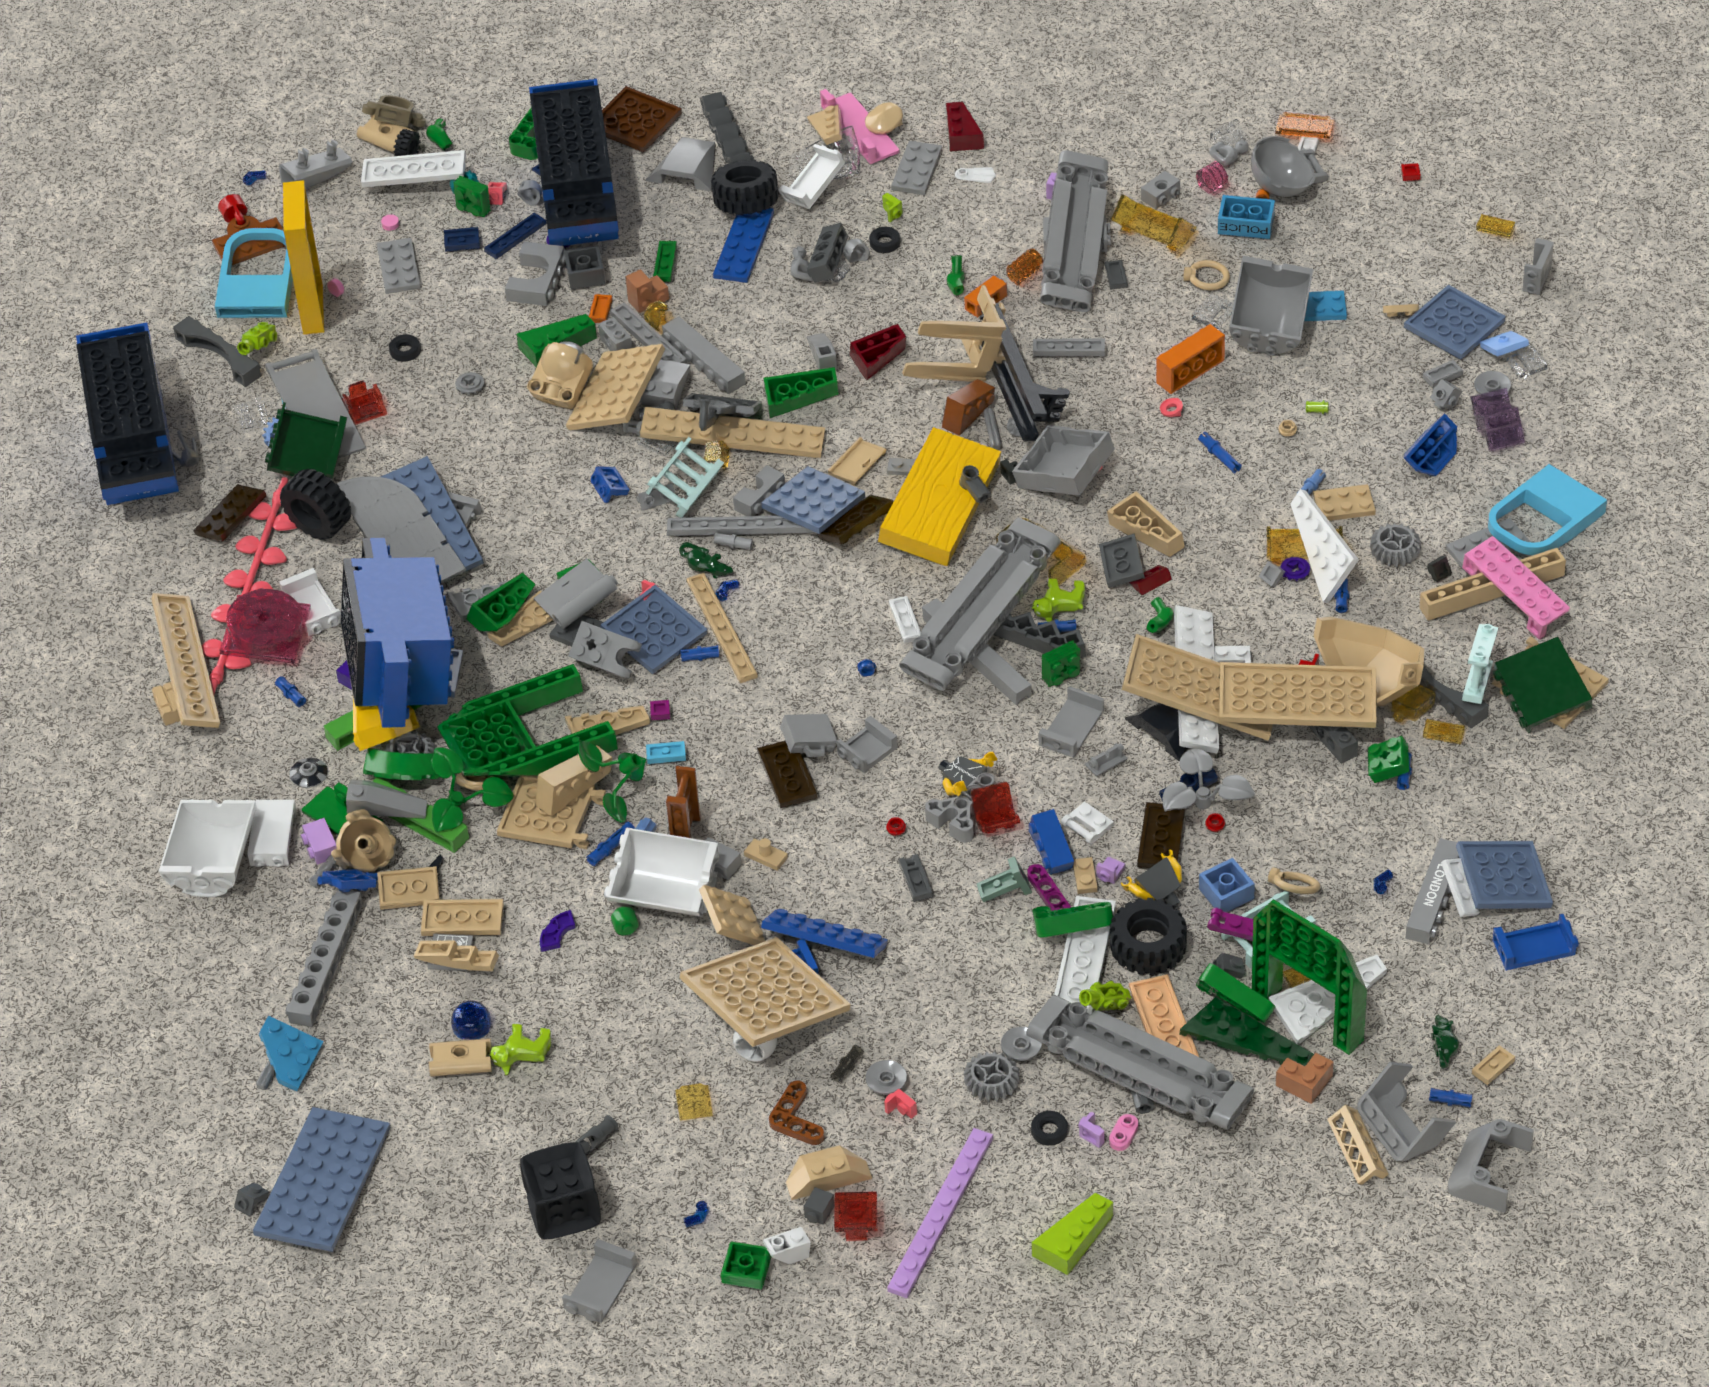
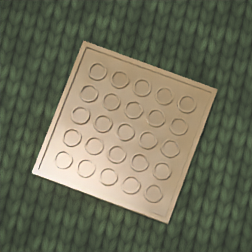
M777 937L680 972V979L752 1047L850 1011L851 1004Z

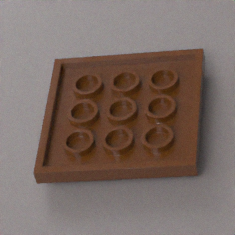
M625 86L602 110L606 138L644 153L682 114V108Z

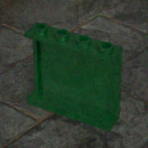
M283 402L282 409L278 408L276 419H279V421L274 423L272 433L275 434V437L270 438L268 448H271V452L266 453L265 463H268L267 471L294 477L299 471L313 469L333 479L347 417L340 416L339 422L287 410L285 409L286 403Z
M1558 636L1495 662L1494 678L1497 682L1500 681L1503 695L1511 701L1510 707L1513 713L1517 712L1519 724L1522 729H1526L1528 734L1531 733V727L1583 706L1584 710L1592 708V697Z

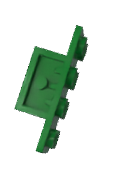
M340 782L334 786V790L328 786L325 787L302 808V813L315 821L325 818L329 829L339 835L341 827L348 821L346 820L348 787ZM371 815V817H374L383 822V820L378 818L377 816Z

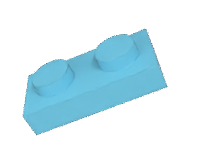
M685 742L647 744V764L686 761Z

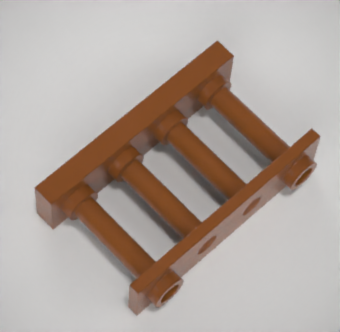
M676 766L677 795L676 797L667 796L666 800L670 835L692 838V821H701L696 768Z

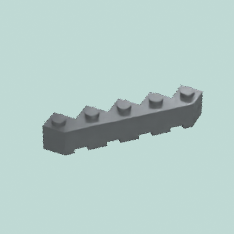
M717 92L700 97L705 118H708V125L712 133L715 134L718 147L722 149L725 162L731 164L735 161L754 160L753 155L746 152L748 150L746 140H743V137H739L741 135L739 125H736V122H732L734 120L732 110H729V107H725L727 105L725 95H722V92Z
M1031 612L1012 617L1010 613L993 634L1041 653H1047L1074 640V643L1080 648V658L1086 657L1085 643L1079 629L1060 635L1055 621L1036 626Z

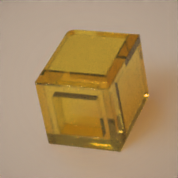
M724 441L706 442L704 460L711 463L720 459L724 462L722 467L727 468L730 448Z

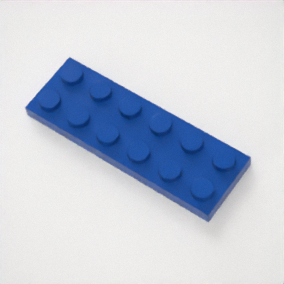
M774 208L750 215L736 214L713 272L714 279L748 283L774 215Z
M785 909L773 911L762 920L761 926L763 929L875 958L885 949L888 939L882 938L879 934L863 933L860 929L844 928L842 924H829L823 919H810L804 914H791Z

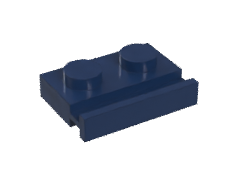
M470 227L444 230L445 252L479 249V228Z

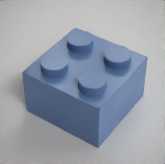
M1234 858L1199 874V890L1214 908H1220L1223 912H1229L1254 899L1255 884Z

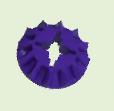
M1300 557L1287 558L1280 565V568L1285 571L1283 577H1287L1289 581L1292 579L1296 581L1298 579L1304 580L1310 573V564Z

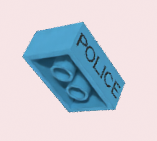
M1223 195L1218 215V234L1270 239L1275 216V200Z

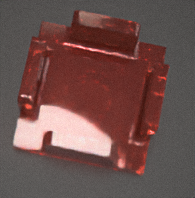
M362 380L348 385L349 396L346 393L342 394L343 398L341 399L354 425L387 415L382 394L377 384H373V388L367 390L366 383Z
M835 1192L834 1231L845 1232L846 1241H867L868 1231H878L877 1192Z

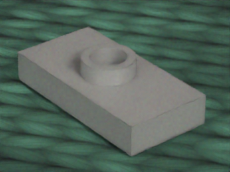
M1451 360L1424 372L1423 379L1434 388L1441 379L1451 381L1462 376L1463 370L1454 360Z

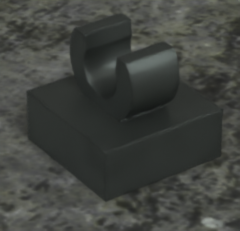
M1005 459L1000 461L1001 474L1011 485L1016 483L1012 471L1018 463L1017 461L1010 463Z
M1440 556L1426 566L1432 579L1437 582L1452 573L1446 556Z

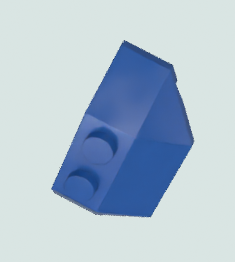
M1444 413L1404 453V459L1417 472L1431 476L1438 475L1457 452V426Z

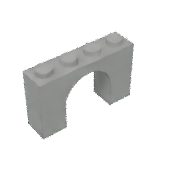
M523 242L519 252L521 266L542 268L547 272L535 279L509 277L505 287L506 301L547 306L549 300L553 299L554 288L558 286V277L562 276L563 264H565L564 246Z

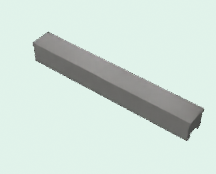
M936 598L922 606L923 620L927 623L943 603ZM985 644L977 656L970 662L1015 705H1018L1019 701L1023 698L1031 697V684L988 644Z

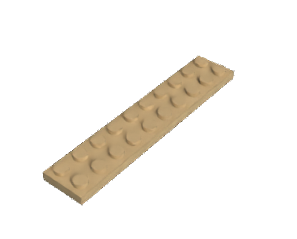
M645 407L640 438L681 442L682 440L685 442L690 437L691 441L689 443L821 458L825 427L719 415L714 425L706 431H701L699 427L700 413Z
M153 593L151 600L181 725L219 728L220 719L190 597Z

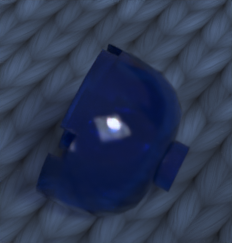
M475 1000L460 1003L456 1006L451 1016L453 1033L460 1039H481L488 1034L489 1028L492 1025V1019L487 1007Z

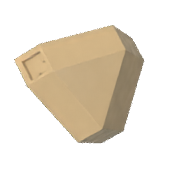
M1336 617L1317 618L1313 636L1326 666L1376 667V707L1385 706L1420 685L1424 667L1425 648L1389 629Z

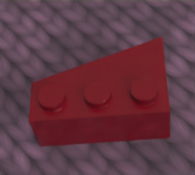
M963 102L946 103L950 152L984 149V134Z

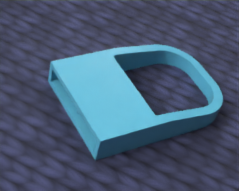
M249 228L233 234L227 240L223 252L215 301L217 318H287L293 282L287 250L282 275H231L233 254L239 245L250 240H276L286 246L284 231L275 228Z
M1548 464L1491 509L1488 529L1497 540L1519 553L1533 556L1559 548L1580 534L1605 514L1607 499ZM1523 503H1526L1561 525L1562 528L1548 539L1533 543L1520 540L1499 526L1497 520Z

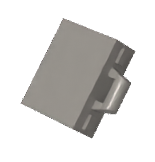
M827 714L784 715L780 729L783 732L790 753H806L807 757H824L825 752H832L834 750L837 739Z

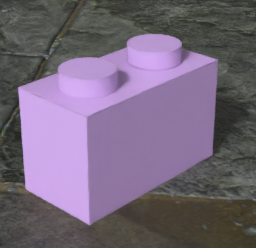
M325 818L302 825L303 834H301L303 844H308L309 846L307 851L310 859L314 858L317 865L326 862L331 852L337 849L336 842Z

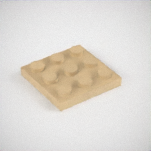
M703 885L699 889L717 934L751 945L765 942L763 932L757 922V917L753 913L751 903L746 897L734 895L731 892H725L707 885Z

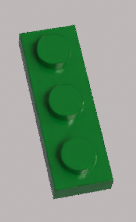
M659 241L653 277L657 275L663 282H671L677 241Z

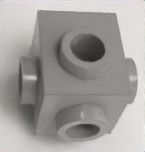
M1441 379L1438 385L1434 387L1430 398L1435 401L1434 405L1442 410L1448 408L1451 410L1458 403V398L1463 391L1452 383Z

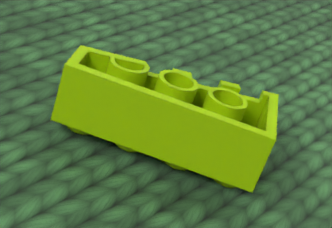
M1097 1193L1091 1195L1031 1242L1032 1257L1068 1275L1113 1217V1201Z

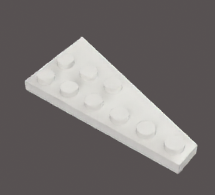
M1300 489L1290 504L1322 601L1329 603L1359 559L1306 490Z
M1378 955L1356 962L1367 989L1387 974V968ZM1312 980L1269 997V1001L1276 1006L1274 1011L1298 1045L1334 1017L1335 994Z

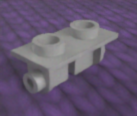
M673 483L664 485L675 493ZM653 489L649 495L645 491L636 496L642 511L672 502V500L657 489Z
M1116 743L1113 747L1107 749L1105 753L1102 752L1095 757H1091L1090 761L1085 763V766L1097 777L1128 758L1122 753L1124 750L1123 745Z

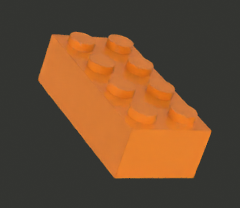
M1209 324L1165 353L1160 354L1156 358V383L1172 394L1225 360V335Z

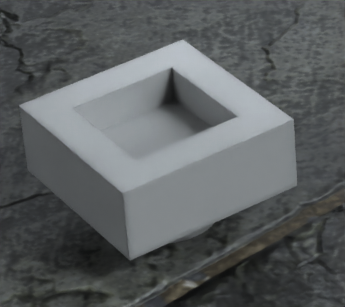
M1268 561L1259 577L1270 586L1276 587L1285 571L1272 561Z

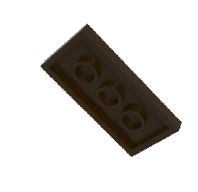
M237 484L193 530L195 535L223 542L267 496L265 490Z
M870 494L823 532L817 533L818 538L837 544L847 543L849 538L861 533L863 528L873 524L880 516L887 514L893 504V500Z
M786 740L757 748L759 758L780 808L817 799L816 789L801 753H790Z
M1146 802L1137 867H1153L1162 860L1161 853L1164 856H1169V850L1173 851V856L1178 861L1185 808L1165 812L1163 803Z

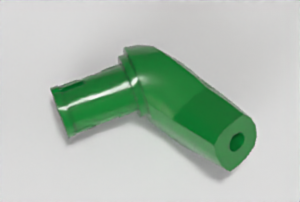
M438 118L434 125L428 126L426 135L431 142L436 143L442 150H445L452 145V142L443 129L446 126V122L444 121L441 125L443 119Z
M952 255V271L947 275V286L954 295H961L964 291L963 282L965 279V273L962 271V255Z
M1156 597L1151 601V605L1158 614L1149 620L1146 627L1151 633L1161 632L1170 624L1174 617L1173 609L1167 607L1162 598Z

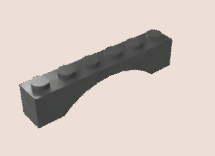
M188 316L173 326L175 339L186 347L208 349L227 360L232 369L233 379L244 387H247L261 377V367L256 360L251 359L247 355L240 354L233 344L226 342L221 336L213 333L210 328H206L198 320Z
M1423 667L1420 685H1418L1419 690L1427 693L1435 703L1442 705L1449 714L1457 717L1463 725H1467L1472 729L1488 717L1489 705L1482 700V703L1478 704L1462 701L1463 692L1453 690L1438 682L1428 672L1426 667Z

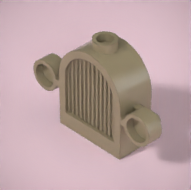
M384 95L380 97L378 103L368 101L362 107L363 113L375 115L374 120L408 127L409 123L417 127H424L426 122L421 113L413 112L414 104L411 101L398 96Z

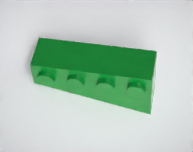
M587 314L516 334L518 349L536 368L544 348L549 343L573 342L581 347L597 339L596 325Z
M835 367L763 378L769 418L838 395Z

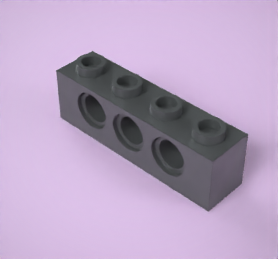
M842 223L825 226L821 230L807 267L808 275L812 277L814 283L833 279L843 248L848 239V234Z
M1308 726L1341 764L1357 757L1358 741L1346 727Z

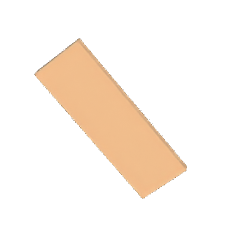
M1168 974L1129 983V989L1145 1032L1199 1057L1191 1035H1179L1180 1028L1186 1024Z

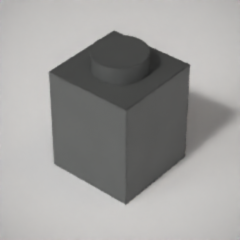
M815 1187L804 1204L805 1218L812 1223L818 1222L824 1225L835 1206L834 1194Z

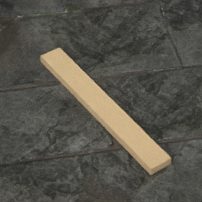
M701 573L686 578L739 683L758 678L756 670L705 574Z

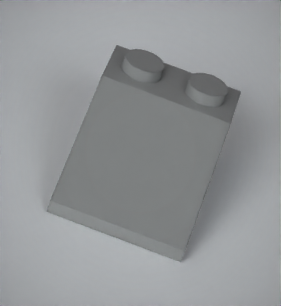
M660 360L640 399L642 405L659 407L663 402H670L674 405L675 410H677L691 367L690 364Z

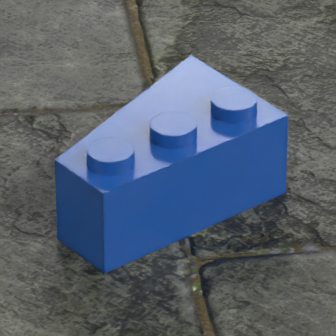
M1052 809L1032 815L1031 821L1028 824V831L1036 845L1037 851L1042 857V864L1045 870H1048L1049 874L1052 875L1072 869L1074 859L1055 810Z

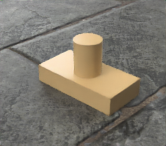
M754 838L745 849L744 856L778 871L787 860L788 853L772 847L769 839L764 838L759 841Z

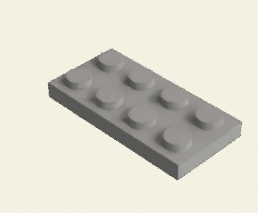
M909 141L892 182L891 190L925 195L941 155L942 145Z
M411 238L377 243L385 293L390 294L421 289Z
M1511 518L1498 523L1501 528L1520 540L1530 542ZM1487 527L1446 544V550L1462 568L1465 554L1493 535ZM1499 541L1511 553L1517 552L1512 548L1508 547L1507 545H1505L1504 543H1502L1501 541Z

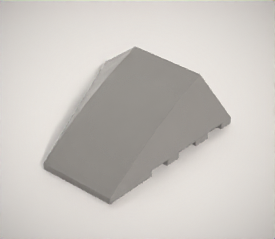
M682 137L646 178V181L662 184L666 175L694 179L695 189L711 191L715 142Z

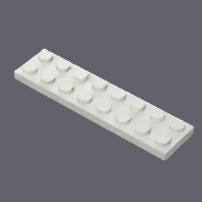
M1076 896L1074 907L1099 902H1111L1114 916L1116 901ZM1110 926L1068 933L1054 995L1071 1002V1004L1080 1002V992L1084 989H1090L1091 985L1095 982H1100L1110 935ZM1091 1005L1087 1006V1013L1092 1014L1094 1009Z

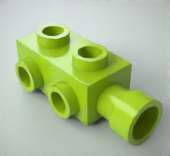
M260 322L257 326L250 328L249 331L242 334V341L237 345L238 352L242 355H247L253 349L266 348L270 342H275L277 340L275 325H270L268 322Z
M1108 981L1106 984L1095 982L1091 985L1090 989H1084L1079 994L1080 1003L1084 1006L1091 1005L1096 1011L1124 1009L1132 998L1127 988H1124L1121 983H1114L1113 981Z

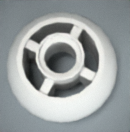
M734 1031L733 1044L740 1056L749 1061L758 1062L772 1055L777 1046V1038L752 1047L741 1035Z

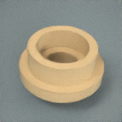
M1284 420L1279 425L1278 430L1283 436H1293L1297 432V426L1292 420Z

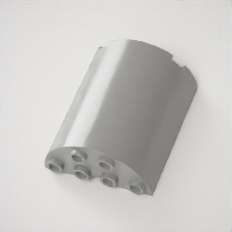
M1243 256L1229 326L1232 338L1250 352H1261L1269 356L1295 349L1301 341L1313 269L1285 263L1275 265L1273 261Z

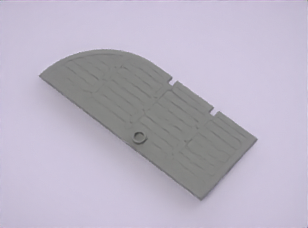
M373 476L357 477L337 483L340 486L339 488L346 494L345 497L349 499L351 514L367 538H385L386 545L390 546L392 558L434 557L435 564L439 565L441 583L466 571V568L450 544L442 545L447 540L431 515L423 517L428 511L411 489L397 481Z

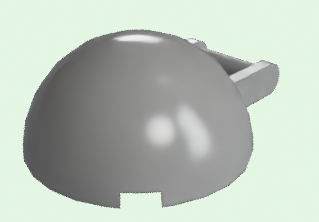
M1268 136L1256 143L1251 156L1252 173L1259 186L1265 191L1279 197H1291L1304 192L1314 183H1322L1328 180L1329 176L1318 163L1313 149L1299 151L1297 146L1289 143L1290 139Z

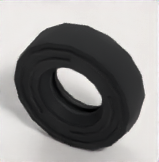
M892 227L876 228L869 236L870 247L879 253L893 252L900 245V234ZM882 237L891 238V241L885 243L878 240Z
M399 335L389 343V353L396 361L408 362L414 360L421 352L420 342L413 335ZM403 345L411 346V349L407 351L398 350Z
M1043 1111L1033 1118L1031 1134L1040 1144L1046 1146L1056 1145L1066 1138L1068 1122L1059 1112ZM1046 1123H1053L1057 1126V1130L1054 1133H1045L1041 1128Z

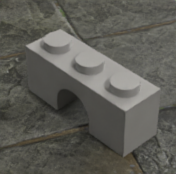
M766 465L756 475V487L758 490H750L743 487L733 497L734 510L745 516L759 514L763 509L761 502L785 484L784 474Z

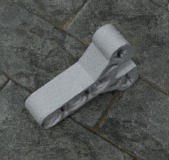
M984 772L978 775L966 787L967 791H962L960 796L927 801L925 804L926 821L939 829L948 820H952L949 823L950 836L963 843L970 842L974 838V824L971 816L995 793V778L991 773Z

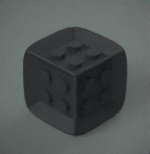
M569 1142L531 1152L521 1158L520 1170L523 1186L527 1193V1201L536 1231L541 1239L547 1240L564 1237L591 1229L600 1224L601 1211L599 1199L595 1190L592 1171L580 1142Z

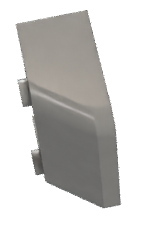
M1390 1061L1359 1099L1357 1109L1392 1158L1396 1161L1405 1162L1437 1147L1456 1122L1450 1119L1433 1117L1420 1132L1401 1107L1407 1096L1406 1088L1401 1082L1413 1066L1411 1064Z
M1502 1119L1494 1120L1472 1129L1467 1136L1449 1178L1448 1192L1454 1197L1505 1213L1507 1210L1508 1190L1490 1185V1172L1479 1165L1490 1139L1531 1152L1534 1129Z

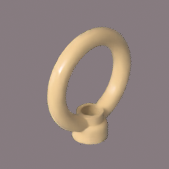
M1202 260L1194 263L1191 267H1184L1183 278L1184 281H1190L1200 289L1218 290L1228 284L1230 273L1219 262ZM1203 267L1215 268L1223 274V278L1217 283H1205L1196 278V270Z
M1272 867L1268 875L1269 883L1275 884L1288 892L1314 894L1320 890V883L1315 878L1306 874L1290 871L1281 872L1280 869ZM1284 880H1297L1305 882L1311 886H1297L1287 883Z

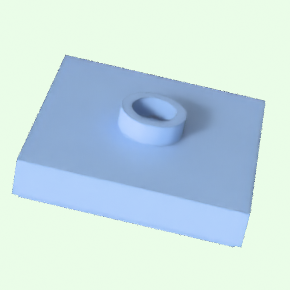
M1513 331L1480 341L1482 349L1497 357L1529 345L1527 338Z

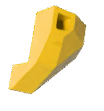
M353 699V734L355 745L362 751L419 728L420 725L414 709L407 705V708H409V719H406L405 727L382 728L378 706H355Z

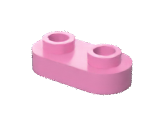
M1125 1114L1118 1119L1109 1136V1144L1112 1149L1123 1151L1129 1147L1138 1130V1119L1135 1116Z

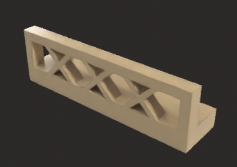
M1344 1105L1327 1119L1358 1184L1363 1185L1373 1176L1384 1179L1389 1175L1358 1110ZM1343 1116L1342 1128H1339L1336 1121ZM1347 1132L1352 1135L1350 1144L1344 1141ZM1354 1148L1359 1149L1357 1160H1354L1352 1157ZM1362 1164L1366 1165L1369 1170L1363 1176L1360 1174Z

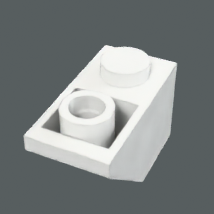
M802 1227L763 1239L765 1247L774 1259L792 1264L809 1257L811 1242Z

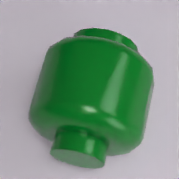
M619 907L611 915V923L618 935H631L639 927L637 916L630 907Z

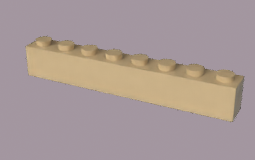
M1558 548L1520 560L1543 583L1562 577L1565 574L1566 560ZM1479 573L1421 592L1419 608L1429 621L1505 596V594L1483 573Z

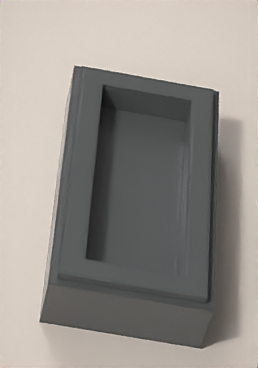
M1122 260L1105 262L1110 290L1128 288Z

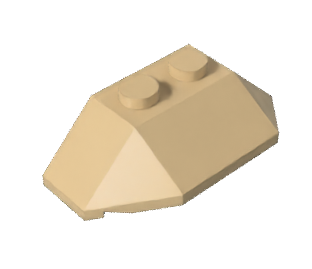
M838 1145L799 1156L786 1181V1186L791 1200L810 1196L815 1187L829 1191L870 1180L872 1176L866 1160Z

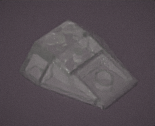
M853 126L842 129V139L826 145L820 139L789 157V182L792 183L816 154L813 149L814 144L824 145L831 150L836 149L842 154L845 164L833 180L847 179L860 174V149Z

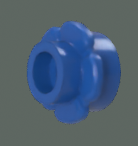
M869 659L862 660L857 665L858 671L862 676H871L875 672L876 664Z

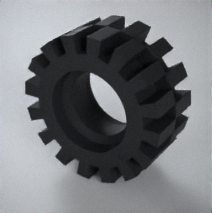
M402 129L399 132L400 135H397V140L395 139L396 145L393 147L395 148L393 151L395 153L394 156L418 154L419 151L417 150L418 148L420 149L419 144L421 143L419 133Z

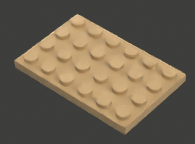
M663 344L603 352L566 423L567 429L577 430L628 423L665 351Z

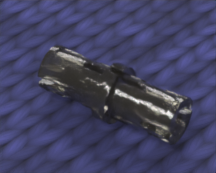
M853 1045L848 1054L839 1060L840 1064L830 1075L832 1080L841 1083L847 1073L855 1068V1063L864 1054L861 1047ZM851 1059L850 1063L843 1069L845 1064Z

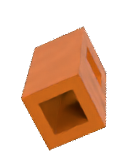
M992 276L964 297L965 310L978 318L982 315L981 307L977 301L981 286L985 285L990 297L994 298L995 303H998L1007 296V283L996 276Z

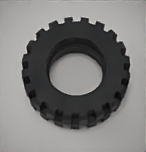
M742 160L741 162L728 163L724 167L718 168L711 178L715 206L722 210V212H728L732 215H750L755 212H762V210H767L770 206H773L779 197L776 171L771 165L765 164L762 161Z
M313 469L299 471L281 489L280 503L284 508L283 511L298 529L303 530V533L306 535H311L312 538L326 540L334 537L351 518V506H349V499L345 497L346 494L339 488L340 486L337 483L335 484L330 477H326L322 472H317Z
M1141 898L1136 899L1133 903L1130 901L1125 904V908L1121 907L1117 910V914L1113 916L1110 924V949L1114 959L1118 960V964L1122 967L1126 966L1128 971H1137L1140 975H1144V973L1155 975L1156 972H1160V974L1166 972L1168 968L1171 970L1176 966V962L1179 963L1183 959L1187 948V927L1185 918L1182 917V913L1178 909H1175V906L1170 903L1165 904V901L1160 899L1156 901L1153 898H1147V900H1142ZM1141 931H1155L1164 937L1155 942H1142L1132 936Z

